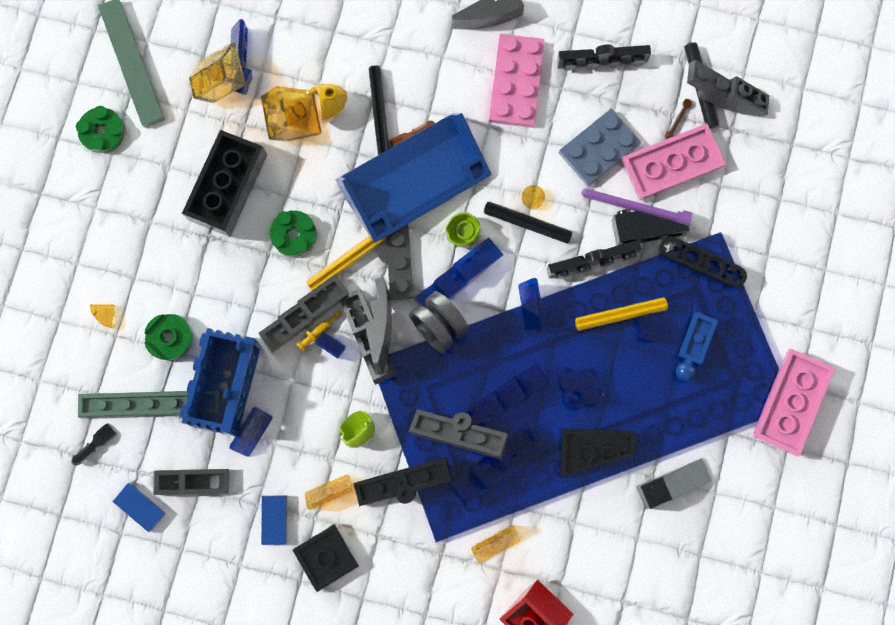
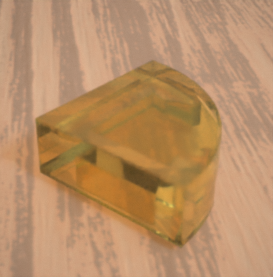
M90 304V310L94 318L101 325L115 329L116 305Z

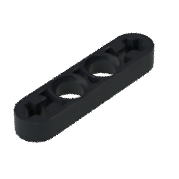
M666 237L659 244L658 251L664 259L727 287L738 288L747 280V272L741 266L676 237ZM672 243V248L680 251L681 247H683L684 251L681 253L680 259L676 257L679 254L676 251L667 253V248L664 245ZM687 252L696 253L698 257L696 263L691 264L686 261L685 255ZM714 261L718 263L719 272H709L707 269L708 262ZM725 267H728L725 272L729 274L737 272L740 280L733 282L732 276L725 274L722 278L720 275L724 272Z

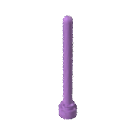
M587 188L581 192L585 198L633 211H640L687 226L690 225L693 212L686 210L676 213Z

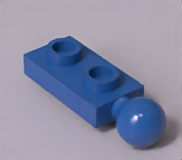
M698 312L693 313L677 356L684 359V362L680 363L676 368V376L681 381H690L694 377L695 368L693 364L702 365L718 320Z

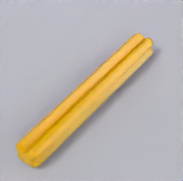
M368 236L308 279L307 285L311 290H314L334 275H339L386 241V237L374 243L370 236Z
M663 297L576 318L575 325L577 330L581 331L666 311L668 303L666 298Z

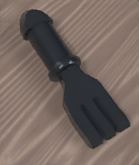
M108 423L105 424L93 435L91 443H86V446L72 457L71 463L74 466L81 465L92 452L96 451L97 447L105 445L117 433L113 431Z

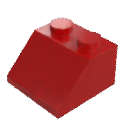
M537 579L514 601L499 620L504 625H567L574 614Z

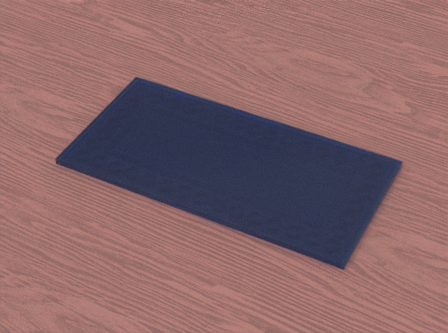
M722 232L689 243L734 263ZM681 247L680 251L673 249L668 251L667 253L676 251L679 253L676 257L680 259V255L684 251V248ZM690 251L685 255L688 263L694 264L698 260L694 252ZM659 254L469 324L468 333L459 340L452 338L453 345L443 354L435 350L427 341L390 353L388 355L397 376L379 383V387L408 467L447 457L453 481L417 491L435 542L758 421L779 372V367L744 284L738 288L727 287L666 260ZM710 261L707 264V269L711 273H718L719 265L714 261ZM725 267L724 272L720 275L722 278L725 274L732 276L733 282L740 280L737 272L733 274L725 272L728 267ZM663 297L666 298L668 303L666 311L581 331H578L575 325L576 318ZM698 312L718 320L702 365L693 364L695 368L694 377L690 381H681L676 376V368L680 363L684 362V359L677 356L693 313ZM416 410L451 419L457 413L465 412L471 417L473 425L507 433L509 439L502 460L411 435L409 429ZM561 428L636 431L635 456L560 477Z

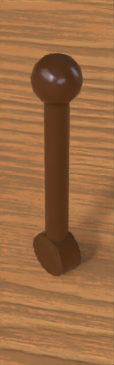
M690 99L683 101V107L670 131L665 133L666 139L674 137V131L685 111L692 105Z

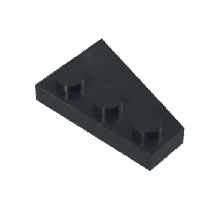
M561 428L560 477L635 456L636 431Z

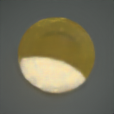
M537 185L527 186L521 196L523 205L528 209H538L542 206L545 199L543 189Z

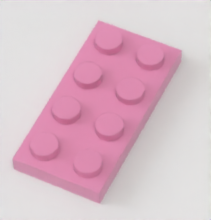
M499 34L489 123L534 128L544 48L543 38Z
M707 123L623 156L621 159L639 201L721 169L726 165Z
M788 349L752 437L796 457H800L835 368L794 349Z

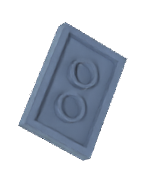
M611 108L562 147L558 153L589 187L621 161L623 156L628 155L637 148L641 141Z

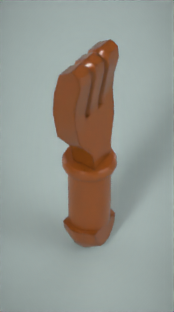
M428 120L423 125L412 129L411 132L402 133L390 139L389 142L393 147L435 122Z

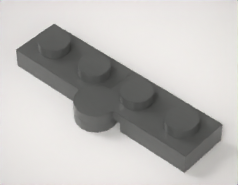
M407 224L386 236V244H383L378 249L380 261L388 264L390 300L414 298L409 226Z
M417 409L409 429L411 435L501 460L509 439L507 433L473 425L471 417L465 412L457 413L451 419Z

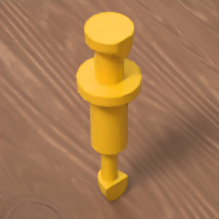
M339 310L335 312L333 317L328 321H323L312 332H305L307 337L302 342L299 341L296 344L297 348L304 353L305 348L313 342L316 345L318 343L317 339L330 328V324L341 317V312Z

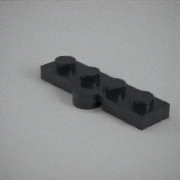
M605 44L596 47V53L594 49L559 51L557 68L574 70L577 67L594 69L601 65L619 67L622 64H632L633 66H639L648 62L651 55V46L614 47L613 45Z
M639 240L607 249L593 250L586 253L585 258L582 255L548 264L546 268L549 278L555 276V279H562L569 276V272L576 270L578 273H584L591 270V266L598 264L601 267L614 264L616 259L622 258L623 261L634 259L642 248Z
M447 457L354 482L353 484L360 507L392 497H396L400 503L408 504L416 498V491L451 482L453 479Z

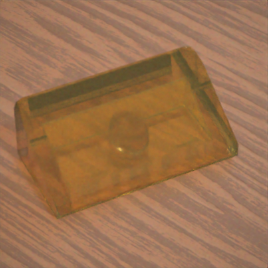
M348 474L305 492L307 509H315L353 492L355 488Z
M510 525L471 546V551L477 562L482 563L519 543L521 539L515 526Z

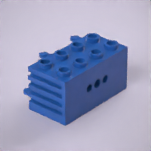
M207 327L206 333H202L200 337L199 347L202 348L199 357L196 356L193 363L195 374L193 380H190L187 385L186 393L189 396L187 403L182 405L180 411L181 423L198 429L238 437L261 344L252 337L245 336L243 338L239 334L234 336L230 332L224 334L221 330L216 329L215 332L212 328ZM226 370H230L231 375L229 377H224V372ZM222 381L228 382V388L225 390L220 388ZM205 391L224 393V399L219 400V412L210 413L207 410L215 409V395H204Z

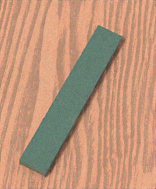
M110 0L97 5L141 125L145 128L165 120L121 0Z
M186 391L78 394V418L180 415L182 405L187 403L189 394ZM205 391L204 395H215V409L206 410L209 413L219 412V400H222V393H219V391Z

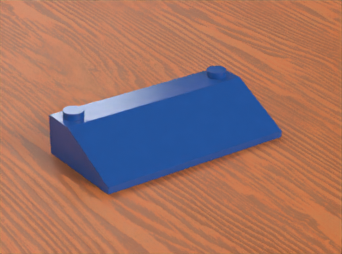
M452 113L335 180L372 241L376 243L488 178L492 173L463 113Z

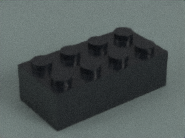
M220 129L181 214L188 221L231 237L268 155L264 147Z

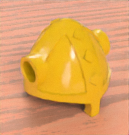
M333 84L316 85L306 91L308 96L313 93L319 96L323 124L338 117L342 110H344L348 99L347 91L341 86Z

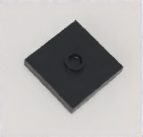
M336 524L292 549L316 593L359 567Z

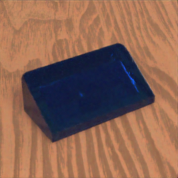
M239 19L231 28L229 70L245 71L248 27L243 19Z
M531 278L518 285L526 330L543 328L545 324L538 279Z
M256 406L253 407L230 444V449L249 457L272 421L273 416Z

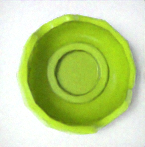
M470 213L454 215L445 227L448 241L459 248H468L474 245L481 235L479 220Z
M361 410L354 412L340 425L339 429L342 433L340 438L349 448L362 447L373 438L375 424L367 412Z

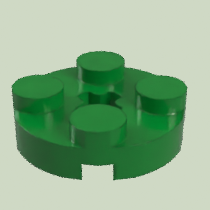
M101 105L85 112L75 126L80 142L92 152H111L122 143L124 138L125 126L120 116L115 111ZM99 126H106L103 135L101 133L96 134Z
M297 210L280 212L270 227L271 243L284 256H302L301 254L309 252L314 247L317 240V230L313 220L307 214ZM296 228V231L300 233L299 236L290 239V235L287 234L288 231Z
M176 314L155 316L149 321L144 332V343L148 352L152 356L166 361H174L184 356L194 340L189 323ZM165 332L169 334L171 332L174 333L172 342L164 343L165 336L163 334Z

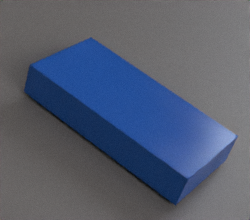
M127 483L112 501L147 532H151L166 514L165 511L132 483Z
M287 495L262 496L261 545H286Z

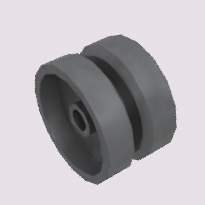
M435 291L426 298V307L418 305L409 313V317L420 335L435 350L443 354L453 345L452 338L461 339L468 333L469 327L453 303L444 295Z

